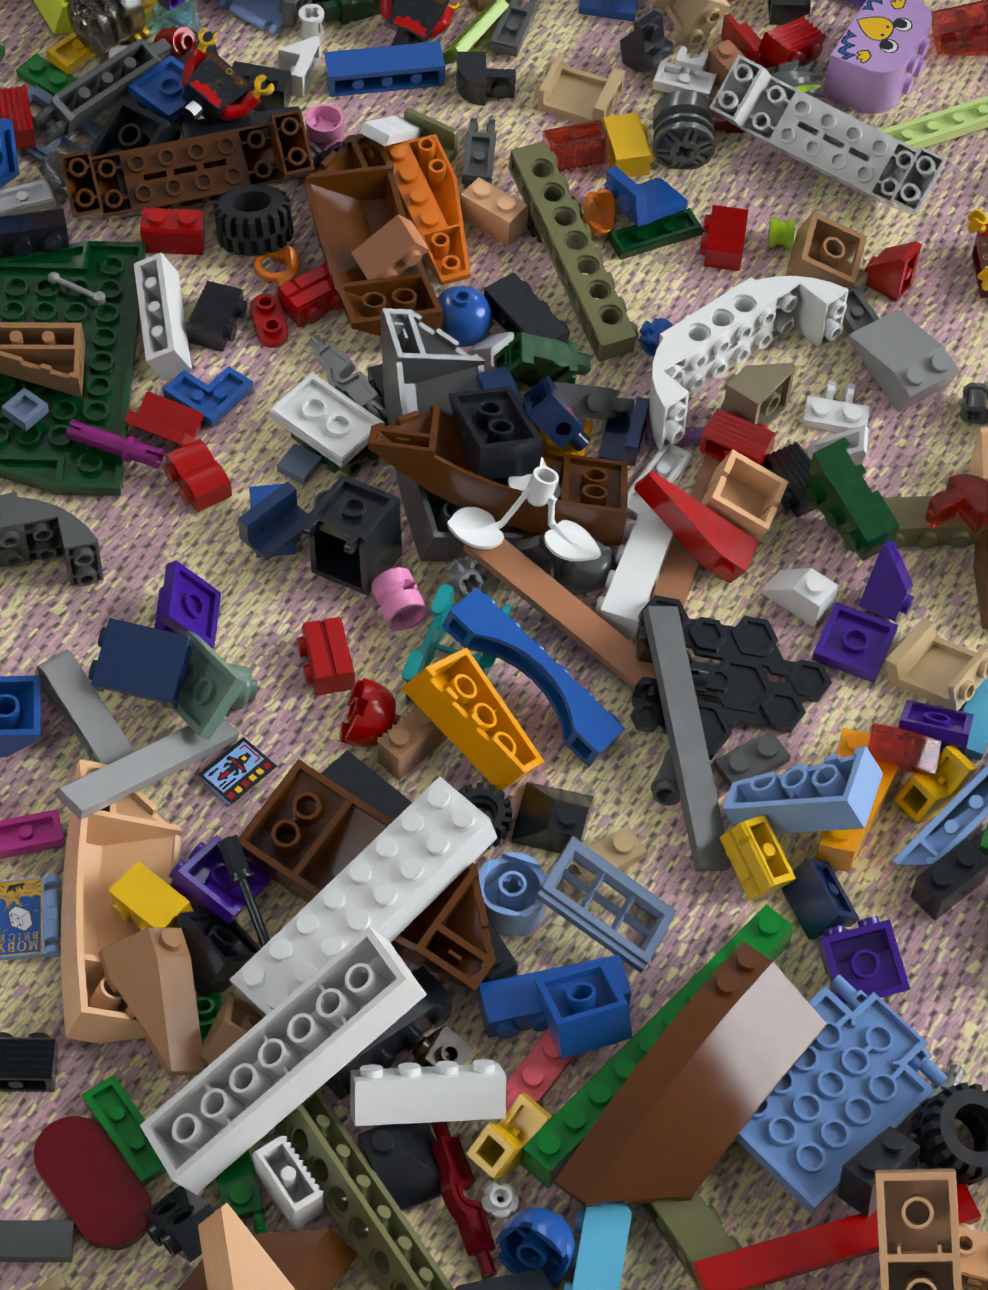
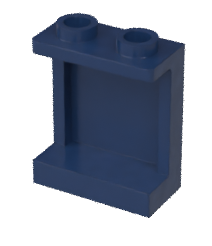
M109 618L107 627H102L99 634L98 647H101L98 660L94 659L89 669V680H92L91 685L96 691L104 692L105 689L160 702L163 707L177 710L194 648V643L190 636Z

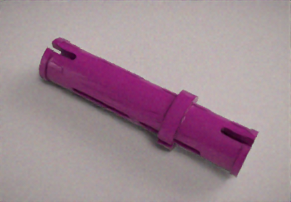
M71 420L69 425L73 428L67 427L66 430L67 440L121 456L125 462L133 460L158 469L160 463L157 461L162 462L164 450L162 448L138 442L137 438L133 436L125 438L77 422L76 420Z

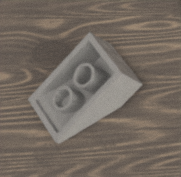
M898 309L847 336L898 412L948 387L960 372L943 345Z

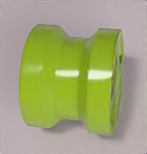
M770 217L768 247L774 248L777 245H783L786 249H792L795 219L779 221L778 218Z

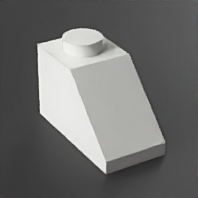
M812 568L784 569L777 572L761 590V594L815 628L834 607L839 585Z

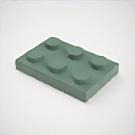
M187 631L185 635L190 636L194 643V648L177 710L174 709V711L200 737L210 740L216 729L221 725L223 718L235 699L240 695L246 681L199 635Z

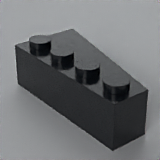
M421 966L412 974L427 995L325 1083L340 1100L350 1094V1070H360L361 1066L369 1064L380 1065L383 1069H389L395 1062L396 1055L405 1048L408 1050L413 1049L424 1037L423 1033L432 1026L435 1028L440 1027L449 1019L452 1010V995L424 966Z

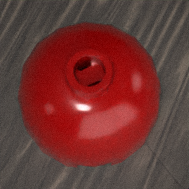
M365 678L358 680L347 702V706H350L347 723L343 721L341 723L339 740L359 748L376 747L378 745V737H382V733H387V729H392V725H397V721H400V715L396 714V701L393 694L385 686Z

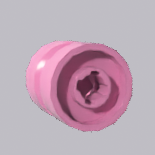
M318 104L307 111L305 128L308 141L315 143L322 152L338 141L342 142L345 139L344 115L338 107L331 104Z
M402 567L392 568L382 572L372 582L371 590L378 605L381 607V612L390 629L401 631L414 627L427 616L428 609L420 592L417 591L418 587L410 570Z

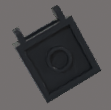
M342 475L307 515L304 535L309 537L311 572L368 596L372 591L371 585L374 579L382 572L391 569L402 556L400 498Z

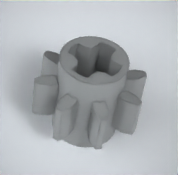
M470 555L466 560L455 558L451 570L445 571L448 578L451 579L448 585L454 588V592L458 590L462 599L476 587L481 590L483 585L488 584L487 579L482 575L487 569L480 563L475 564L474 559Z

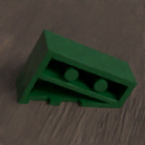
M844 437L813 453L805 494L809 503L812 506H816L825 516L828 525L832 529H836L843 537L849 550L855 552L862 561H865L878 554L882 545L888 540L896 542L900 525L879 491L872 492L862 476L866 474V470L862 463L857 466L846 451L850 444Z

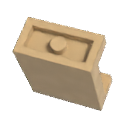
M650 0L652 5L665 9L679 33L675 37L676 42L692 49L698 48L731 7L727 0Z
M559 52L554 62L550 61L548 63L544 81H539L536 86L537 110L602 130L603 117L611 116L623 93L625 71L614 68L609 78L566 66L564 64L565 54Z
M922 618L885 660L888 681L898 688L957 712L966 701L971 700L981 683L988 679V645L984 644L978 652L937 637L935 623Z

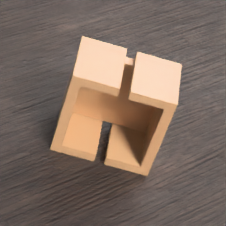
M732 450L716 467L707 488L708 491L705 493L701 503L759 541L771 526L778 509L776 507L780 504L788 481L737 451Z

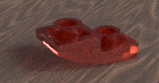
M877 723L872 724L868 750L876 762L901 766L902 771L936 776L941 741L896 727Z

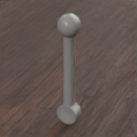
M51 272L48 275V281L51 284L59 283L93 298L94 303L97 305H102L106 302L105 293L101 291L94 293L60 278L56 272Z

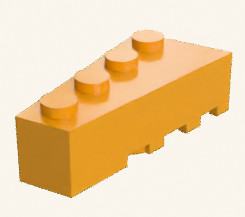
M467 647L424 668L401 688L498 791L500 789L503 791L517 783L544 763V760Z
M842 728L836 754L840 758L854 755V749L866 746L883 775L866 827L863 829L821 831L815 860L829 862L833 869L850 871L899 772H901L905 764L911 742Z

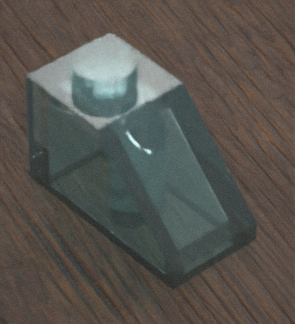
M186 0L171 11H167L159 3L152 8L154 29L160 31L164 28L188 27L193 31L196 42L199 40L198 33L202 28L196 0Z

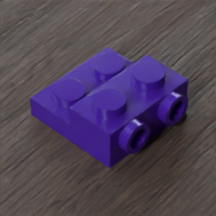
M216 834L207 844L200 842L188 858L190 860L187 863L181 860L169 874V877L173 879L170 886L190 901L191 907L194 910H197L204 904L226 923L230 924L246 908V904L239 885H228V881L231 879L217 844L218 841L223 839ZM246 858L250 871L256 874V877L248 880L256 898L268 886L272 878Z
M878 916L869 917L857 921L859 928L845 931L844 925L823 930L824 937L816 940L825 973L829 975L831 982L840 974L857 991L862 990L868 997L873 992L882 998L911 990L890 919L880 922ZM833 989L834 994L846 1005L847 1001Z

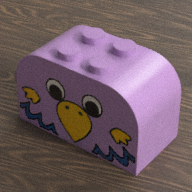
M866 0L830 54L823 91L826 93L825 97L865 113L878 114L893 109L903 94L909 95L914 85V77H920L925 68L926 60L923 59L931 42V39H928L932 23L930 9L920 0Z

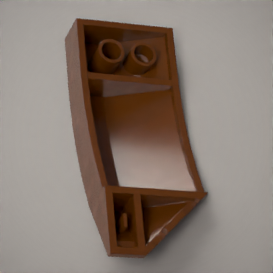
M363 134L348 135L342 141V147L337 152L332 151L321 162L320 169L315 174L311 172L305 178V188L322 253L350 326L355 330L381 336L380 312L382 308L412 309L422 316V323L434 331L438 328L442 330L443 309L421 261L415 266L408 267L399 276L368 280L351 252L397 214L406 218L394 177V167L384 146Z
M298 759L238 838L245 857L274 881L309 903L394 820L358 799ZM471 863L391 942L394 949L403 959L419 967L424 966L428 971L473 992L477 990L496 963L484 898L482 897L477 863Z

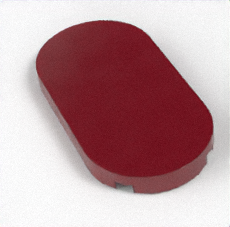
M80 1116L60 1118L49 1124L36 1140L34 1146L35 1166L39 1176L68 1218L74 1221L75 1228L83 1239L94 1247L110 1248V1250H122L138 1242L145 1235L146 1228L149 1226V1222L143 1212L152 1206L150 1196L102 1127L96 1122Z

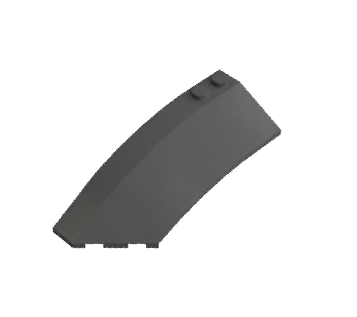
M382 308L380 314L383 388L388 425L394 424L396 417L413 411H418L421 414L429 412L431 405L440 402L441 409L453 414L448 399L449 393L481 390L476 377L478 373L484 372L486 360L477 354L469 355L457 346L460 342L439 328L436 331L432 330L421 322L422 316L412 309ZM395 468L404 510L420 561H453L455 558L468 557L469 554L463 550L465 543L456 538L447 525V521L451 519L453 514L462 508L429 492ZM505 524L504 527L499 529L503 533L504 539L510 544L523 540V535L519 528Z

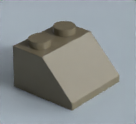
M791 363L745 366L737 375L732 374L727 379L724 385V390L726 391L725 398L720 409L725 412H736L742 419L751 423H761L768 426L788 406L796 366Z

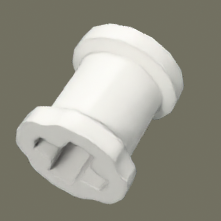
M306 4L299 9L298 13L299 19L302 21L300 37L305 40L317 36L321 40L325 35L324 27L322 26L325 16L324 9L317 4Z

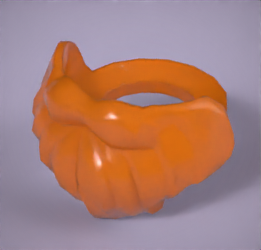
M604 188L598 189L597 192L588 193L584 201L582 221L589 225L593 237H601L615 226L617 215L613 193Z
M288 246L278 247V251L273 253L269 251L266 252V255H258L254 261L256 275L263 280L276 282L277 288L297 278L301 269L299 254L294 248ZM270 257L272 261L285 264L289 270H282L276 273L268 272L262 268L261 262L265 258Z

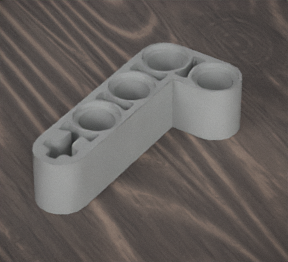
M67 649L36 666L35 675H41V693L45 692L49 697L47 699L48 703L55 701L92 762L108 765L134 752L129 741L70 650Z

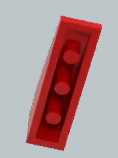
M652 470L635 484L633 489L698 562L717 578L731 583L747 571L759 541Z

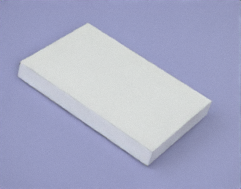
M314 373L309 374L269 409V417L341 468L368 445L372 425L378 423L385 425V422Z

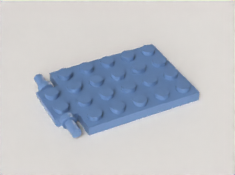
M840 974L830 983V986L847 1001V1004L845 1005L826 986L809 1001V1004L827 1023L826 1028L785 1075L735 1139L810 1214L839 1186L842 1166L889 1126L897 1129L931 1096L935 1089L917 1073L919 1070L937 1088L948 1079L929 1060L932 1056L924 1050L928 1043L875 992L868 997L862 990L857 991Z

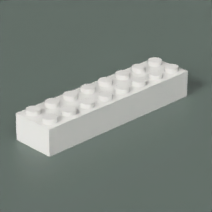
M438 777L229 979L240 997L264 1018L369 926L391 943L498 838L490 818L443 778Z
M369 926L145 1120L140 1127L172 1181L198 1194L427 994L392 944Z

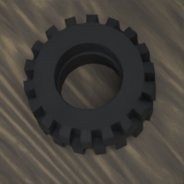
M262 184L237 187L225 192L214 203V217L219 245L229 253L234 252L235 255L239 256L266 255V252L270 251L273 253L278 251V247H285L287 242H290L293 238L294 230L290 198L286 195V192L279 190L277 187Z
M967 1082L959 1083L956 1086L952 1085L922 1104L923 1108L916 1112L914 1118L917 1122L912 1124L911 1132L916 1134V1138L912 1141L920 1146L918 1160L920 1163L925 1161L929 1166L927 1169L955 1168L957 1185L967 1184L969 1186L988 1177V1090L983 1091L982 1085L976 1083L971 1086ZM954 1118L963 1122L970 1130L974 1140L973 1151L966 1148L957 1138L954 1130Z

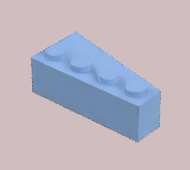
M863 746L854 749V755L840 758L838 754L824 757V763L807 767L805 763L792 766V769L781 775H776L772 771L732 782L723 811L733 826L742 821L766 815L774 834L863 829L866 827L883 773L868 748Z

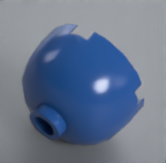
M461 285L450 287L438 296V301L443 309L442 331L460 342L457 347L473 346L487 337V333L492 326V311L489 301L480 291L473 287Z
M530 1207L515 1213L507 1221L496 1238V1245L499 1243L501 1248L498 1254L499 1259L510 1273L515 1274L542 1268L551 1286L559 1283L572 1264L575 1253V1237L571 1227L562 1217L553 1211L541 1207Z

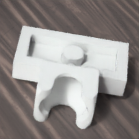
M682 46L677 54L675 64L664 61L660 62L653 80L652 89L667 93L691 90L705 95L710 100L717 74L705 72L707 52L703 51L698 58L691 59L686 55L687 48Z

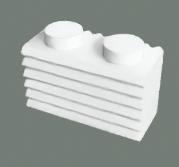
M281 1135L252 1154L254 1171L293 1230L299 1229L323 1214V1191L319 1190V1185L315 1184V1179L311 1178L310 1172H307V1166H303V1160H299V1154H295V1148H291V1142H287V1136Z

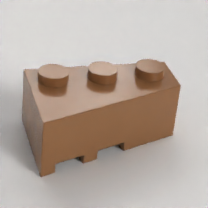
M0 322L1 374L82 398L85 339L81 323Z

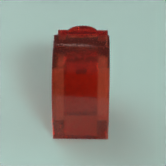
M959 474L949 477L945 492H938L930 499L925 520L934 528L960 516L974 534L987 528L988 481L971 474Z

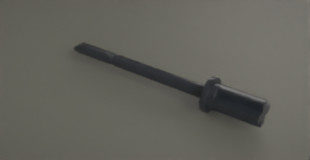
M238 835L228 836L217 842L231 879L228 881V885H239L262 948L270 941L248 881L256 877V874L250 871Z

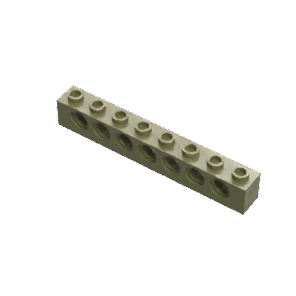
M545 141L512 149L508 169L524 203L528 205L527 210L597 360L600 362L633 352L635 342L638 339L636 324L633 321L630 322L626 314L625 301L621 296L618 297L615 291L614 278L610 272L605 270L601 250L598 247L595 248L592 242L590 227L587 223H583L580 217L579 204L576 199L571 198L568 181L565 175H561L558 170L555 153L549 151Z
M320 1089L316 1090L274 1128L279 1136H287V1142H291V1148H295V1154H299V1160H303V1166H307V1172L311 1173V1178L315 1179V1184L319 1185V1190L323 1191L325 1206L381 1290H454Z

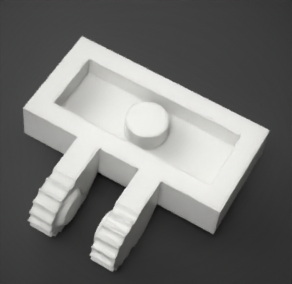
M829 379L825 399L807 396L802 427L840 433L863 425L867 426L870 406L852 403L855 384L848 383L845 389V402L833 400L837 385L835 380Z

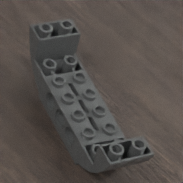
M17 492L0 495V567H17L25 562L35 560L48 561L55 556L64 555L71 586H88L96 581L104 580L98 539L77 517L56 505L37 499L18 497Z

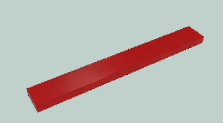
M966 1184L957 1185L959 1223L974 1224L982 1216ZM877 1210L868 1218L860 1213L694 1262L691 1268L701 1290H752L879 1252Z

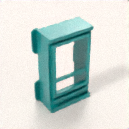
M443 584L439 587L431 605V612L435 616L420 650L411 651L404 666L402 679L406 683L430 665L436 649L450 654L460 651L439 644L444 631H446L442 624L449 611L457 605L454 604V588L448 584ZM504 604L502 611L509 618L511 615V605ZM485 653L482 656L480 654H472L487 676L490 668L494 665L496 657ZM406 694V699L412 700V699Z

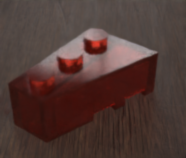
M988 0L931 11L932 32L937 55L988 56Z

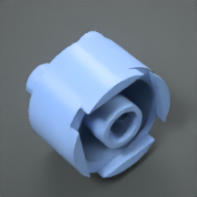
M518 852L503 853L502 857L494 860L491 858L485 862L479 870V882L487 917L498 934L526 936L541 923L545 916L547 906L535 898L547 875L545 876L537 860L529 855Z

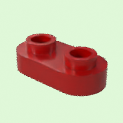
M271 294L256 296L250 303V314L258 341L263 346L269 348L284 345L289 335L288 325L280 300Z

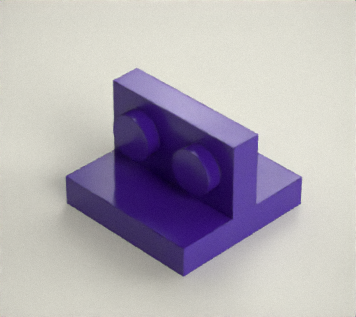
M177 560L166 564L164 585L159 589L154 628L182 635L190 631L199 635L212 649L215 648L221 592Z
M906 700L897 731L898 740L911 742L906 759L932 765L945 747L949 745H954L965 756L974 714L961 711L956 712L948 708Z

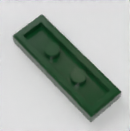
M688 208L679 211L675 215L655 220L649 225L640 227L632 225L609 232L608 240L619 259L622 260L700 236L703 233V228L692 210Z

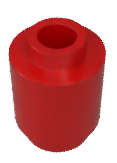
M188 27L164 28L154 38V43L165 38L172 46L167 57L170 55L173 57H183L196 43L195 35Z

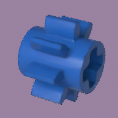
M655 318L652 323L649 321L644 322L639 330L641 335L638 339L644 352L655 357L659 346L660 334L674 326L670 321L664 318Z

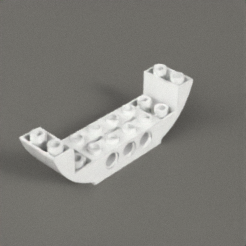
M739 54L709 107L733 125L775 150L875 201L907 214L917 215L947 162V159L922 146L917 150L771 76L763 66Z
M776 276L758 280L750 277L662 332L652 364L648 424L658 449L662 451L671 444H677L683 438L689 394L699 391L703 385L712 379L721 377L726 370L737 363L744 362L748 356L757 350L766 348L771 341L781 335H786L793 327L818 348L830 341H835L843 331L842 325L847 308L846 302L849 290L832 282L811 277Z

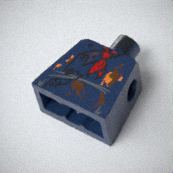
M548 375L523 395L527 416L559 448L569 443L576 452H579L589 444L591 439L583 431L585 426L580 412Z

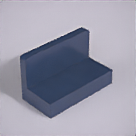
M637 397L633 412L616 411V419L608 418L598 458L628 462L630 466L636 465L648 418L650 399Z
M287 481L238 518L239 538L264 560L271 559L304 533L308 514L297 505V489Z
M807 858L793 870L796 879L781 888L810 940H816L823 934V930L829 929L832 925L851 927L860 919L829 862Z

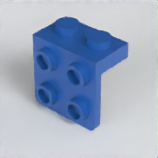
M617 166L606 169L604 189L613 193L616 208L637 227L649 225L655 220L675 215L679 211L688 208V200L662 178H654L636 184Z

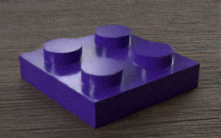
M836 602L814 649L812 660L875 683L899 625Z

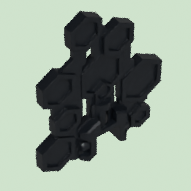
M654 595L638 615L642 626L637 635L636 657L638 661L653 663L643 616V610L647 606H678L686 648L692 649L695 656L721 661L718 666L694 662L687 651L696 695L713 698L716 703L697 700L709 760H712L733 733L730 727H734L737 723L791 733L806 713L802 703L805 701L818 702L832 684L822 663L801 659L798 662L783 659L777 647L779 640L769 620L744 616L734 627L723 625L720 620L699 617L698 620L688 617L680 599ZM764 669H768L770 675L784 677L786 682L770 681ZM642 677L632 691L631 703L634 707L630 715L632 722L638 731L653 733L660 725L663 733L667 734L657 680Z

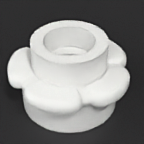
M497 1183L490 1184L484 1190L485 1197L482 1198L483 1209L494 1218H507L519 1206V1197L515 1195V1188L508 1183H502L501 1185ZM502 1197L504 1201L499 1203L497 1198Z

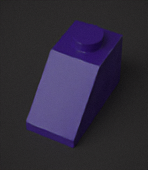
M888 540L882 545L858 605L893 621H896L902 613L908 614L915 598L910 595L913 583L895 542Z

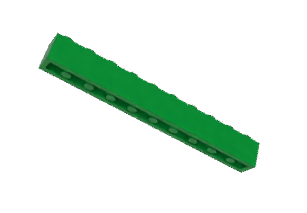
M766 904L522 1147L520 1165L549 1189L601 1113L646 1053L684 1006L737 946L744 941L774 962L789 946L794 926Z

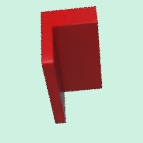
M730 13L724 15L721 39L723 41L730 40L747 59L763 66L765 69L774 66L759 53V46L762 40L747 22L738 24Z
M148 391L144 396L138 413L129 410L124 422L184 446L195 440L204 414Z

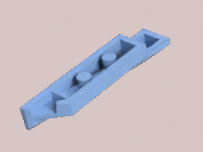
M988 765L891 861L894 866L933 865L963 841L987 817Z

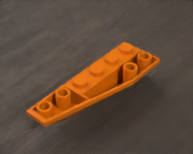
M433 134L384 147L394 167L393 173L406 219L413 222L430 249L422 256L423 260L441 285L471 278L457 177L437 135Z

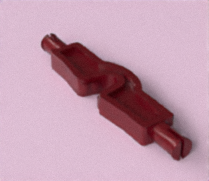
M430 1122L437 1139L431 1146L442 1176L440 1186L444 1203L451 1216L457 1222L468 1256L476 1257L482 1279L494 1277L498 1272L495 1268L491 1252L496 1249L489 1228L486 1212L481 1202L468 1199L463 1191H468L474 1186L475 1178L465 1157L460 1139L451 1136L447 1122Z

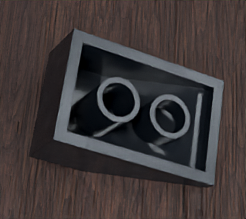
M121 97L91 147L90 154L93 157L179 140L181 134L168 120Z
M510 386L449 393L448 399L466 462L472 473L489 480H494L497 478L522 477L533 474L534 469L540 467L543 439Z

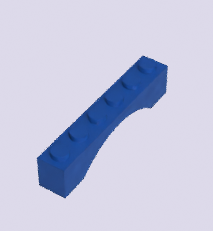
M476 587L449 611L442 627L464 648L467 647L468 650L482 652L507 662L519 669L545 694L556 713L562 729L564 744L588 767L598 760L623 733L625 728L620 724L618 718L611 712H607L595 700L589 690L582 688L570 676L567 669L562 665H558L538 642L533 641L521 630L519 624L500 610L490 596L484 594Z

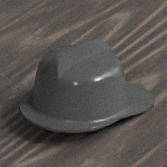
M595 541L601 551V556L595 560L568 561L556 556L554 579L574 596L605 588L610 570L616 571L618 567L609 546L606 547L601 542Z

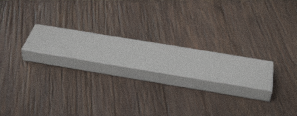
M223 718L221 725L216 729L211 739L208 740L200 737L188 725L59 788L57 798L81 820L235 743L239 732Z

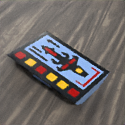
M243 737L200 772L198 776L219 798L227 804H233L275 769L277 765Z

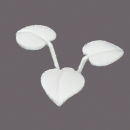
M541 457L540 467L535 468L533 474L508 478V487L521 490L522 494L500 521L495 522L494 517L489 512L478 507L462 508L456 511L451 519L447 521L449 530L463 543L477 549H492L498 547L504 540V535L499 529L505 526L527 498L528 502L536 507L548 504V526L551 530L545 533L544 542L554 555L568 561L595 560L601 556V551L594 539L580 525L569 520H562L556 524L554 519L555 503L561 495V488L558 484L559 476L553 469L546 466L543 457Z

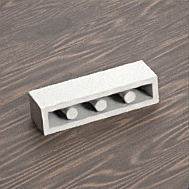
M160 252L134 263V272L146 362L163 380H168L176 377L183 370L191 371L192 366L179 273Z
M640 509L636 520H630L625 535L628 542L626 545L621 544L615 560L618 567L616 571L610 570L605 585L608 592L606 596L600 595L595 609V613L600 615L618 632L637 639L638 630L641 625L638 615L651 599L675 536L655 512Z
M489 1059L475 1060L473 1065H458V1063L453 1061H440L432 1067H421L417 1063H402L398 1065V1068L383 1069L382 1066L375 1064L363 1065L360 1067V1070H350V1115L355 1126L506 1119V1074L499 1063Z

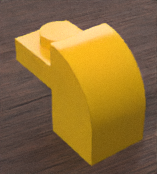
M954 745L946 746L929 770L912 775L894 800L917 824L930 821L963 790V786L977 768Z
M526 1093L520 1094L507 1111L506 1119H501L496 1124H487L466 1152V1155L493 1179L505 1177L520 1165L522 1147L552 1116Z

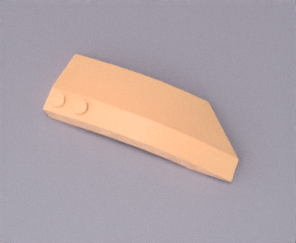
M79 759L76 767L75 781L107 764ZM140 790L81 820L70 811L61 908V981L65 1038L102 1044L147 1037L138 1020H131L127 1014L126 1009L128 1005L120 993H113L107 984L99 957L101 949L138 932L136 929L137 925L130 919L125 922L111 909L113 903L108 890L137 861H140L170 885L173 879L169 877V874L180 862L181 836L184 831L174 822L169 824L156 813L158 807Z

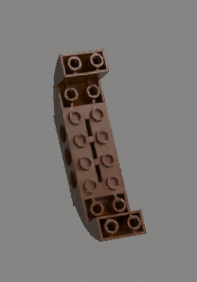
M301 109L271 115L268 122L264 124L91 157L90 150L59 156L73 218L82 220L131 218L141 216L142 209L145 207L148 209L165 208L168 210L170 208L176 209L216 201L225 192L237 187L254 184L277 186L315 170Z

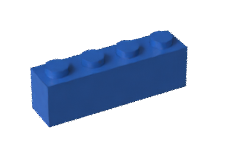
M440 41L324 52L325 76L329 97L445 86V62Z
M620 954L481 983L478 987L477 1000L487 1037L497 1036L499 1039H508L517 1035L519 1031L533 1029L534 1031L547 1030L548 1025L535 980L604 960L626 998L628 1005H630L631 989Z

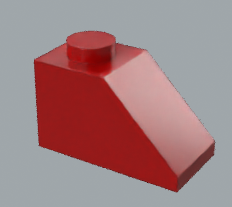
M916 241L887 247L878 257L873 256L865 269V272L868 273L865 285L897 302L913 284L922 244Z

